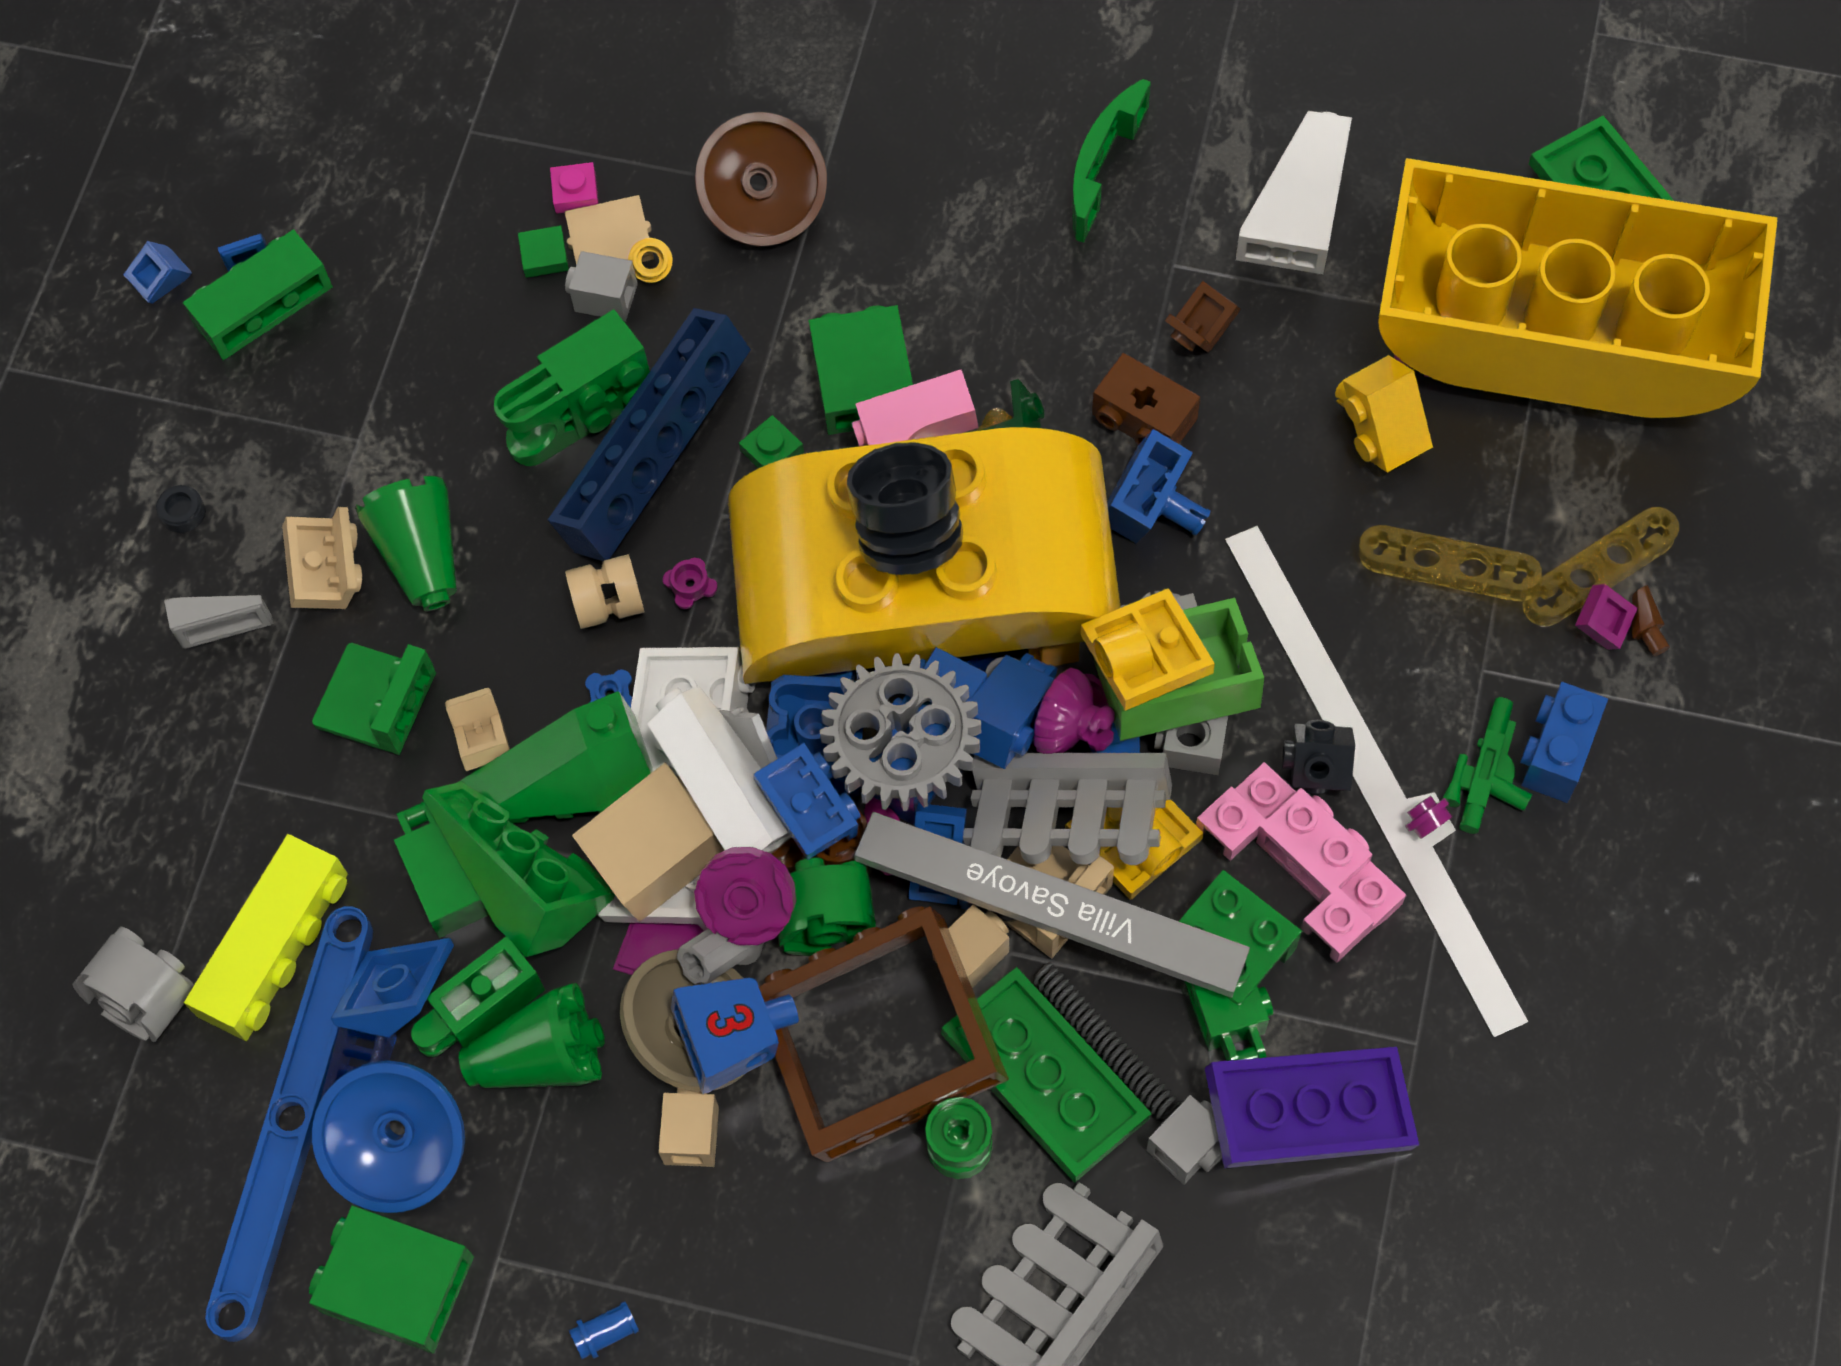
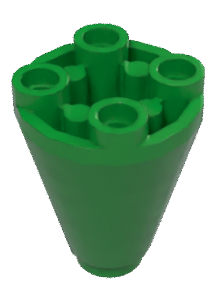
M571 983L548 992L471 1040L469 1046L461 1048L459 1051V1065L465 1081L471 1087L477 1085L483 1088L580 1086L600 1080L602 1077L597 1048L603 1047L605 1044L604 1032L597 1018L589 1019L585 1010L583 993L579 985Z

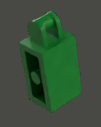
M423 801L407 810L396 813L405 835L394 839V842L429 922L438 937L446 936L489 916L426 803ZM427 821L430 822L429 824L423 827H420L414 831L412 830V828L422 823H425Z
M506 936L428 996L427 1000L433 1010L414 1024L411 1031L412 1040L419 1050L429 1057L442 1054L457 1041L463 1048L467 1047L471 1040L521 1010L543 993L545 988L537 972L508 936Z
M1184 981L1208 1051L1222 1047L1226 1061L1267 1058L1260 1035L1266 1032L1269 1022L1268 1017L1273 1016V1007L1265 987H1256L1241 1005H1235L1220 993ZM1248 1039L1250 1047L1236 1051L1234 1043Z

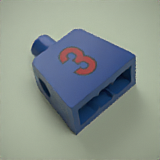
M754 978L680 987L673 991L671 1010L702 1094L711 1092L773 1059L779 1044L775 1030L799 1022L797 1008L790 994L764 1002L758 983Z

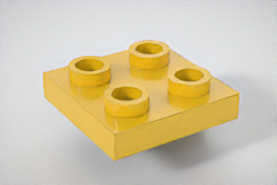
M1169 588L1100 616V618H1095L1081 624L1083 640L1125 711L1214 673L1215 663Z
M1171 799L1166 800L1165 808H1155L1152 829H1159L1160 846L1150 847L1149 855L1144 862L1137 865H1128L1121 861L1117 847L1100 848L1099 855L1114 866L1113 883L1130 900L1203 838V832ZM1107 807L1104 829L1120 828L1123 808ZM1072 820L1065 825V829H1071Z

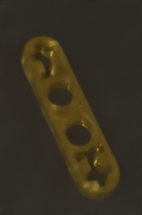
M1662 507L1646 509L1536 580L1529 587L1523 602V611L1526 617L1534 624L1551 626L1583 607L1592 586L1582 588L1573 583L1570 573L1576 569H1585L1592 573L1595 578L1594 585L1606 584L1612 588L1667 552L1672 547L1679 532V521L1676 516L1668 509ZM1649 525L1654 529L1660 526L1665 529L1662 536L1659 533H1655L1648 537L1643 546L1639 541L1646 534ZM1613 545L1623 546L1630 551L1632 560L1626 564L1616 563L1609 558L1607 549ZM1559 587L1562 589L1563 593L1557 597L1553 608L1548 605L1540 608L1537 605L1539 596L1546 600L1557 594Z
M1386 525L1370 527L1363 532L1360 538L1361 562L1368 570L1376 573L1511 601L1523 602L1532 599L1541 588L1542 568L1533 556L1525 553ZM1379 543H1386L1388 549H1385L1382 555L1374 554V549L1378 547ZM1402 546L1406 547L1405 561L1399 560V554H1402ZM1431 550L1439 555L1440 560L1434 566L1422 567L1414 561L1413 557L1419 551ZM1477 559L1484 563L1487 569L1483 574L1472 577L1465 575L1459 567L1466 560ZM1494 565L1501 566L1498 580H1493ZM1518 571L1526 572V578H1524L1522 584L1513 582V577L1517 575Z

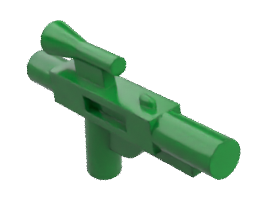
M1498 697L1494 700L1484 738L1478 739L1477 746L1481 747L1476 767L1466 765L1468 756L1459 754L1452 781L1443 796L1449 803L1447 806L1456 808L1460 806L1461 789L1469 791L1459 826L1466 833H1478L1489 794L1522 811L1525 810L1533 795L1512 784L1515 767L1508 755L1516 722L1509 720L1513 702L1507 698Z

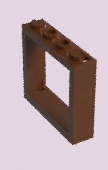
M918 906L908 909L897 917V922L882 929L879 927L865 929L852 938V943L837 950L835 948L820 950L808 958L809 963L795 970L782 969L773 972L765 977V984L759 986L764 1002L788 994L794 998L926 936L971 1047L974 1060L825 1127L788 1027L775 1030L779 1042L775 1056L812 1156L825 1162L837 1159L927 1118L937 1104L948 1098H970L1009 1080L945 919L931 906L927 908Z

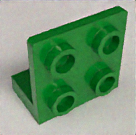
M349 643L313 717L312 723L314 727L400 755L436 675L426 650L408 644L403 657L399 658L361 645Z
M1224 870L1221 871L1179 920L1181 923L1250 947L1233 997L1225 996L1235 1005H1241L1279 960L1285 963L1297 949L1302 930Z

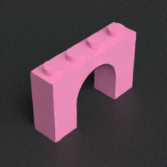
M962 370L856 403L860 420L852 422L859 446L958 434L979 428L975 408Z

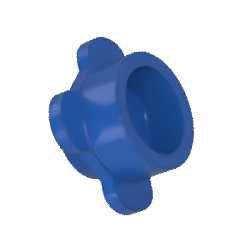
M620 669L611 675L601 676L598 673H593L587 677L585 686L590 691V702L605 697L608 690H612L614 693L619 691L631 708L632 697L629 693V685L632 683V677L629 672Z

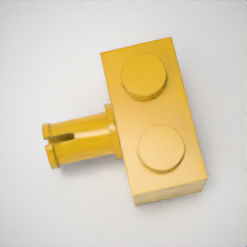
M1388 355L1345 378L1336 388L1335 397L1340 398L1336 401L1345 407L1348 416L1354 422L1357 433L1354 444L1364 461H1371L1385 472H1389L1433 448L1415 372L1395 358Z

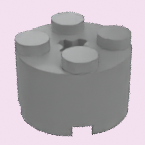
M119 927L77 977L73 987L88 1004L96 997L99 1005L104 1009L101 1015L122 1030L139 1039L146 1041L150 1037L152 1042H156L184 1005L183 1002L194 984L181 974L185 966L176 957L164 950H159L155 955L143 947L144 942L139 936L125 927Z

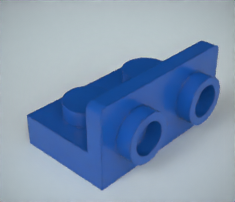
M805 743L753 774L755 782L807 860L844 837L851 840L857 836L858 823L856 820L861 816L856 805L846 792L841 795L837 793L829 781L833 778L828 763L819 752L812 755Z

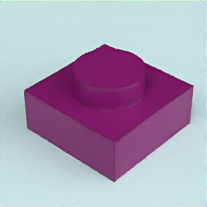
M1606 584L1592 585L1575 626L1607 650L1620 649L1638 608Z

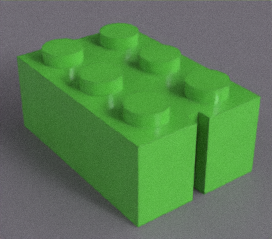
M1235 598L1183 610L1215 663L1213 674L1125 711L1094 658L1108 706H1111L1115 712L1114 724L1120 741L1261 708L1264 675L1251 641L1247 642L1248 632Z

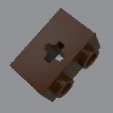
M1122 353L1093 392L1092 415L1107 429L1119 430L1133 438L1138 445L1152 429L1180 444L1198 419L1200 396L1129 355Z

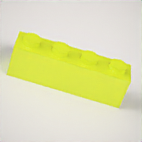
M287 834L183 1002L196 1017L246 1042L253 1030L258 1031L264 1025L270 1013V1002L278 989L284 988L290 982L296 970V959L305 945L309 946L314 942L321 929L322 916L330 903L334 904L341 898L346 888L348 873L339 859Z

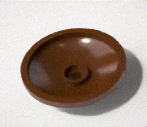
M753 112L736 116L719 126L709 136L699 153L695 167V189L699 204L714 227L725 236L742 244L772 246L793 239L814 221L825 199L827 172L819 147L801 126L781 115ZM759 175L765 180V188L763 190L757 191L751 187L750 178L752 176Z

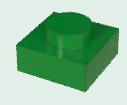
M773 415L739 442L740 452L757 468L804 453L803 443Z

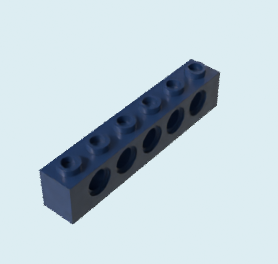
M693 308L548 518V522L574 553L601 561L610 559L751 349L727 315Z

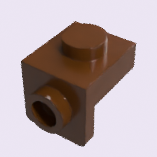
M1202 281L1178 315L1175 317L1169 314L1165 321L1175 328L1170 336L1191 352L1198 345L1209 353L1240 312L1241 308Z

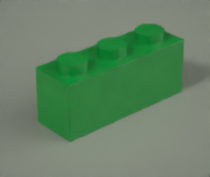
M293 229L284 236L272 240L266 248L246 261L234 265L228 273L210 285L199 288L190 298L182 303L194 326L224 361L333 288L323 263Z

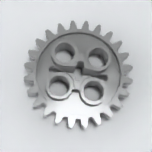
M899 653L894 654L892 666L885 667L879 657H875V671L870 673L861 665H857L856 673L858 680L854 682L842 677L840 683L844 695L830 692L828 695L829 704L834 710H822V721L829 727L821 729L820 736L822 743L829 744L823 749L824 759L830 762L836 761L831 767L833 777L836 779L847 775L844 783L845 790L848 793L861 786L862 802L865 804L875 794L880 795L882 809L884 810L888 808L892 798H899L903 811L908 810L910 798L917 797L924 808L928 807V793L934 791L942 799L947 798L945 782L948 781L960 787L962 785V774L959 769L972 771L974 768V759L968 753L980 752V740L974 736L981 734V720L972 719L978 715V704L974 701L966 702L969 698L968 685L954 688L956 672L953 670L940 677L939 661L935 660L927 669L921 668L920 656L915 654L909 666L902 664ZM898 693L911 697L910 701L903 705H893L887 700L892 695ZM929 701L932 703L919 711V707L924 702ZM934 723L943 724L948 728L944 734L938 736L929 735L924 731L927 726ZM869 727L878 731L876 736L868 740L858 739L854 736L855 732L860 728ZM909 727V728H910V733H909V734H906L905 732H903V731H905V730ZM896 729L899 731L894 736L892 735V730ZM883 752L882 757L878 761H870V758H874ZM902 757L909 758L915 762L913 767L904 771L896 770L890 765L894 760Z

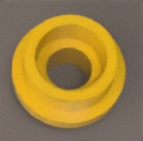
M655 238L642 239L635 243L629 252L628 260L633 262L636 278L643 282H658L664 279L671 270L672 254L668 246L661 240ZM651 252L658 256L659 264L657 267L647 269L643 266L642 257L646 253Z

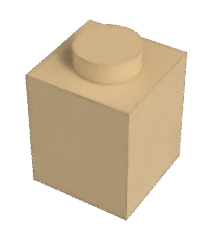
M974 904L948 928L972 988L1009 953V936L1007 935L1009 930L1005 923L991 911H987L984 914Z
M681 1088L677 1089V1093H663L659 1155L664 1165L715 1167L719 1106L714 1094H702L700 1091H690Z

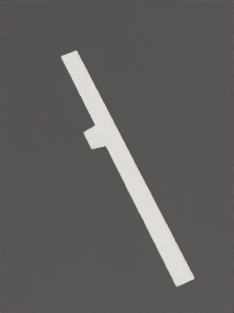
M1258 526L1226 538L1228 546L1322 720L1331 722L1335 726L1353 728L1356 746L1353 777L1492 1035L1496 1037L1527 1023L1526 1016L1433 848L1435 844L1456 831L1450 819L1422 839L1418 837L1414 830L1409 832L1405 827L1412 820L1407 812L1429 796H1432L1436 803L1439 802L1437 795L1434 792L1406 799Z

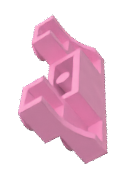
M1263 762L1235 789L1231 786L1199 815L1196 826L1203 834L1209 831L1225 847L1223 855L1230 861L1257 837L1256 843L1320 903L1304 918L1301 929L1307 935L1312 931L1316 933L1332 949L1330 957L1337 963L1367 934L1387 920L1403 904L1406 894L1370 861L1373 854L1369 851V845L1366 840L1354 829L1349 828L1346 830L1333 818L1332 809L1323 799L1316 795L1311 797L1302 788L1296 792Z

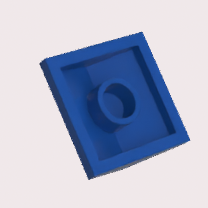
M446 938L367 951L331 1017L334 1025L389 1038L420 1013L454 947L451 939Z

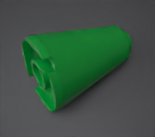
M423 476L426 485L412 487L410 479L388 484L364 496L362 500L365 507L356 505L355 509L359 520L413 606H423L424 611H432L448 605L451 602L449 597L456 593L457 587L448 489L441 477Z

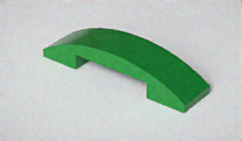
M1142 79L1119 94L1100 114L1085 138L1076 163L1073 184L1072 220L1074 235L1077 241L1084 243L1100 210L1102 184L1095 182V179L1116 135L1130 140L1134 139L1149 108L1151 81Z

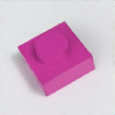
M593 162L550 168L553 204L556 214L599 204L596 172Z

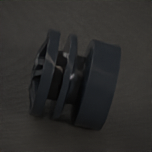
M916 442L894 443L874 449L858 459L849 470L847 489L851 508L856 517L855 528L859 536L860 552L867 564L881 572L905 575L918 574L937 568L953 558L962 546L963 527L959 519V506L955 501L956 486L952 464L944 452L934 446Z

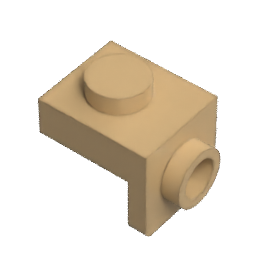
M484 688L445 702L446 711L453 726L460 757L466 771L484 766L510 750L501 716L489 688Z

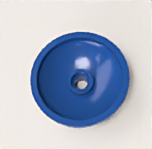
M377 1061L350 1070L327 1090L315 1112L312 1126V1145L317 1164L323 1176L341 1196L364 1209L382 1213H397L413 1210L430 1202L446 1188L461 1163L465 1145V1131L457 1103L446 1087L434 1076L411 1064L397 1061ZM391 1121L401 1122L405 1128V1133L403 1135L395 1134L390 1128Z

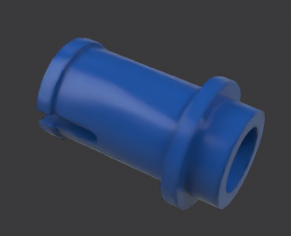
M625 1301L620 1303L621 1305L585 1323L581 1319L576 1321L578 1326L569 1330L582 1359L590 1355L595 1359L598 1357L597 1351L633 1333L639 1332Z

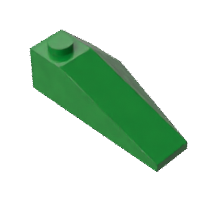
M617 691L573 709L459 782L467 784L509 811L510 818L508 821L511 823L526 822L531 817L555 815L557 819L573 818V813L595 811L601 813L654 770L636 716L621 693Z
M458 782L425 790L422 797L492 921L505 936H508L525 957L564 946L614 900L616 896L603 877L587 861L574 853L568 856V858L559 854L546 845L549 837L537 829L531 833L520 829L508 821L510 818L509 811L467 784Z

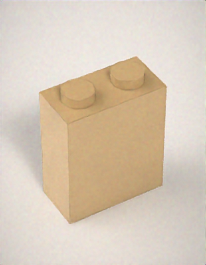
M666 762L572 835L622 905L639 922L698 877L706 864L716 854L725 851L681 778L672 771Z

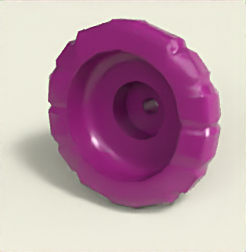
M1069 668L1060 673L1043 697L1034 724V745L1038 752L1043 754L1064 753L1072 748L1080 739L1088 742L1091 749L1104 751L1113 741L1114 732L1111 730L1112 723L1115 720V712L1111 706L1105 705L1099 708L1093 705V688L1089 679L1081 671Z

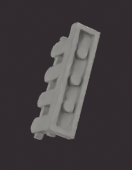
M1025 753L1023 756L1016 754L1005 769L974 754V768L972 772L977 790H972L971 802L973 807H978L974 828H965L963 840L965 845L1001 857L1004 846H1019L1023 860L1030 864H1039L1046 861L1051 854L1052 846H1068L1071 859L1081 865L1094 862L1100 854L1101 847H1117L1119 857L1123 863L1137 865L1147 859L1150 847L1160 846L1159 829L1152 828L1155 808H1165L1166 800L1171 798L1172 781L1166 753ZM1011 807H1026L1022 829L1007 828ZM1059 807H1074L1071 829H1055ZM1107 807L1123 808L1119 829H1104Z
M1080 1182L1074 1190L1062 1183H1054L1048 1186L1043 1193V1203L1047 1212L1053 1216L1052 1220L1044 1230L1033 1224H1023L1015 1230L1012 1237L1013 1245L1023 1259L1013 1272L1002 1265H994L989 1267L982 1276L983 1288L987 1295L993 1299L982 1314L972 1307H962L953 1314L951 1327L955 1335L962 1341L957 1349L969 1359L977 1351L996 1366H1078L1162 1250L1163 1243L1159 1230L1144 1220H1141L1136 1228L1132 1230L1129 1228L1133 1223L1131 1216L1121 1211L1117 1218H1114L1087 1199L1091 1194L1090 1189ZM1066 1226L1096 1245L1086 1260L1057 1241ZM1110 1255L1113 1257V1260L1103 1272L1099 1268ZM1036 1267L1066 1287L1056 1302L1026 1282ZM1081 1297L1084 1300L1074 1314H1072L1069 1310L1076 1300ZM1006 1309L1035 1328L1025 1344L995 1324ZM1047 1340H1052L1053 1343L1043 1356L1039 1355V1351Z

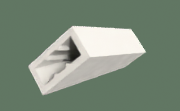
M1307 112L1240 228L1236 260L1317 274L1324 273L1351 117L1339 116L1332 112Z
M700 686L683 692L676 688L659 700L656 704L659 712L647 724L723 849L754 847L771 854L774 853L791 838V835L754 780L753 774L761 769L727 720Z

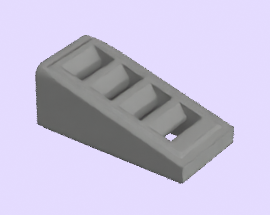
M261 595L180 597L164 600L170 630L182 648L185 649L273 624L272 615Z

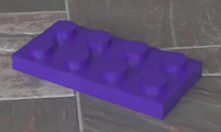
M1397 1047L1211 1062L1204 1068L1224 1168L1410 1151L1419 1146Z

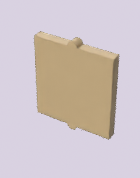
M639 195L565 211L570 234L567 244L568 248L574 252L576 264L581 251L628 260L629 252L633 245L642 239L649 238L648 233L652 230L650 222L645 221ZM646 253L642 257V262L653 260V253Z

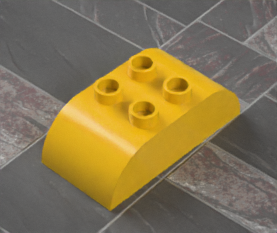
M1406 158L1379 313V330L1388 348L1401 361L1424 375L1454 386L1637 417L1670 418L1709 412L1729 405L1743 397L1757 384L1761 377L1777 217Z
M1027 427L997 428L806 453L758 468L740 479L733 486L728 496L742 670L745 684L773 681L782 675L813 676L856 670L857 665H861L865 669L874 668L875 657H879L885 666H892L895 653H899L902 664L911 663L915 654L920 656V660L925 659L928 661L936 647L955 657L1083 642L1081 624L1121 608L1101 455L1098 449L1089 441L1066 432ZM909 442L931 445L944 452L952 464L956 486L955 501L959 506V519L963 527L962 546L953 558L937 568L922 573L895 575L878 571L865 562L860 552L859 536L855 528L856 517L851 508L847 489L849 470L858 459L877 448L894 443Z

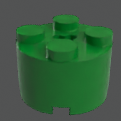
M821 858L804 859L795 864L796 871L790 873L795 882L796 904L790 921L778 934L780 946L784 945L785 952L793 955L811 956L820 950L831 948V944L846 941L848 945L853 942L852 938L857 933L876 927L869 875L865 864L849 861L840 865H825L824 860Z

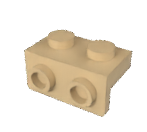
M337 507L333 518L286 517L282 528L291 608L346 609L354 593L360 591L362 584L361 566L354 564L353 551L357 545V528L354 523L349 521L348 507Z

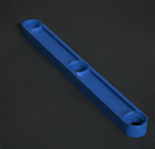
M344 906L336 909L325 922L206 1308L205 1319L208 1328L219 1338L228 1342H237L245 1339L253 1332L258 1322L312 1142V1126L315 1112L322 1097L327 1092L346 1029L335 1026L331 1017L367 951H369L373 939V928L370 921L360 909L353 906ZM349 919L360 921L362 930L359 937L351 942H341L337 939L336 931L341 923ZM290 1106L304 1108L305 1119L299 1128L293 1131H285L280 1128L279 1117L286 1108ZM232 1302L241 1303L245 1310V1318L242 1324L233 1330L222 1329L218 1321L222 1308Z

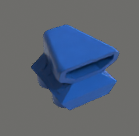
M782 675L771 682L766 732L777 759L805 743L812 755L819 752L824 757L823 749L829 744L821 742L820 730L829 726L825 725L822 721V710H834L829 704L828 695L830 692L844 695L841 689V678ZM860 728L854 734L858 739H862L863 728ZM826 761V762L828 763L829 767L831 768L832 765H833L836 761H833V762ZM847 775L836 779L833 777L829 780L839 795L846 792L844 782ZM860 786L856 790L846 793L850 797H857L861 794L862 787Z

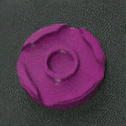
M732 847L716 854L701 871L694 891L696 910L705 926L714 934L718 932L720 935L727 937L728 942L736 945H760L776 938L790 921L796 904L795 882L786 866L771 853L754 847Z

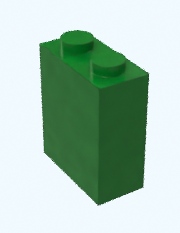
M877 305L868 307L864 311L846 314L827 313L820 318L809 319L811 343L828 435L854 431L852 422L860 420L856 403L913 385L898 305L889 307Z
M352 1205L347 1217H341L335 1225L330 1241L333 1249L326 1265L319 1266L313 1275L309 1287V1294L312 1295L309 1303L322 1314L434 1354L474 1256L464 1245Z

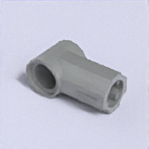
M707 929L682 945L678 950L677 959L682 966L683 975L695 985L697 983L708 984L737 964L749 965L755 962L760 957L764 943L760 945H736L728 942V938L720 935L718 932L714 934Z

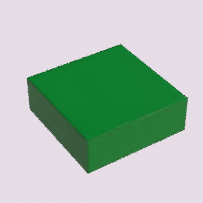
M561 225L518 233L523 271L526 278L569 270Z

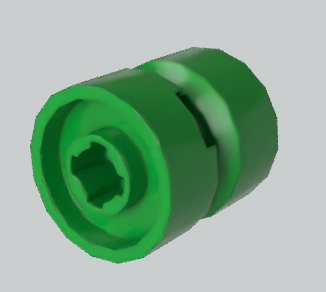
M964 1097L948 1098L937 1104L928 1115L925 1127L929 1159L935 1169L946 1177L954 1179L971 1178L981 1172L990 1161L993 1149L990 1117L984 1107L974 1100Z

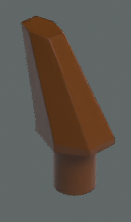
M1646 585L1632 595V604L1638 608L1632 620V637L1636 640L1643 639L1649 651L1655 657L1667 651L1670 646L1659 630L1665 623L1660 616L1650 589Z

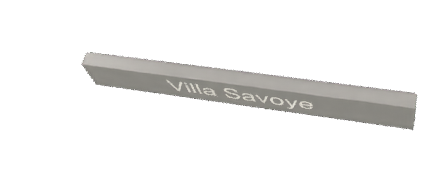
M876 812L872 813L854 855L856 862L1231 998L1234 995L1250 947Z

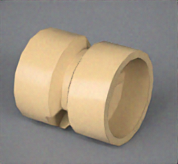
M629 554L604 560L602 568L598 570L589 564L565 571L581 629L606 623L609 614L614 613L621 619L645 612ZM614 582L618 595L605 599L601 585Z

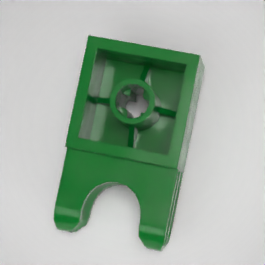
M614 309L538 355L539 366L498 391L494 400V410L499 421L504 427L508 428L506 444L510 455L516 462L522 465L536 466L588 434L602 431L610 424L612 419L622 413L650 370L643 345Z

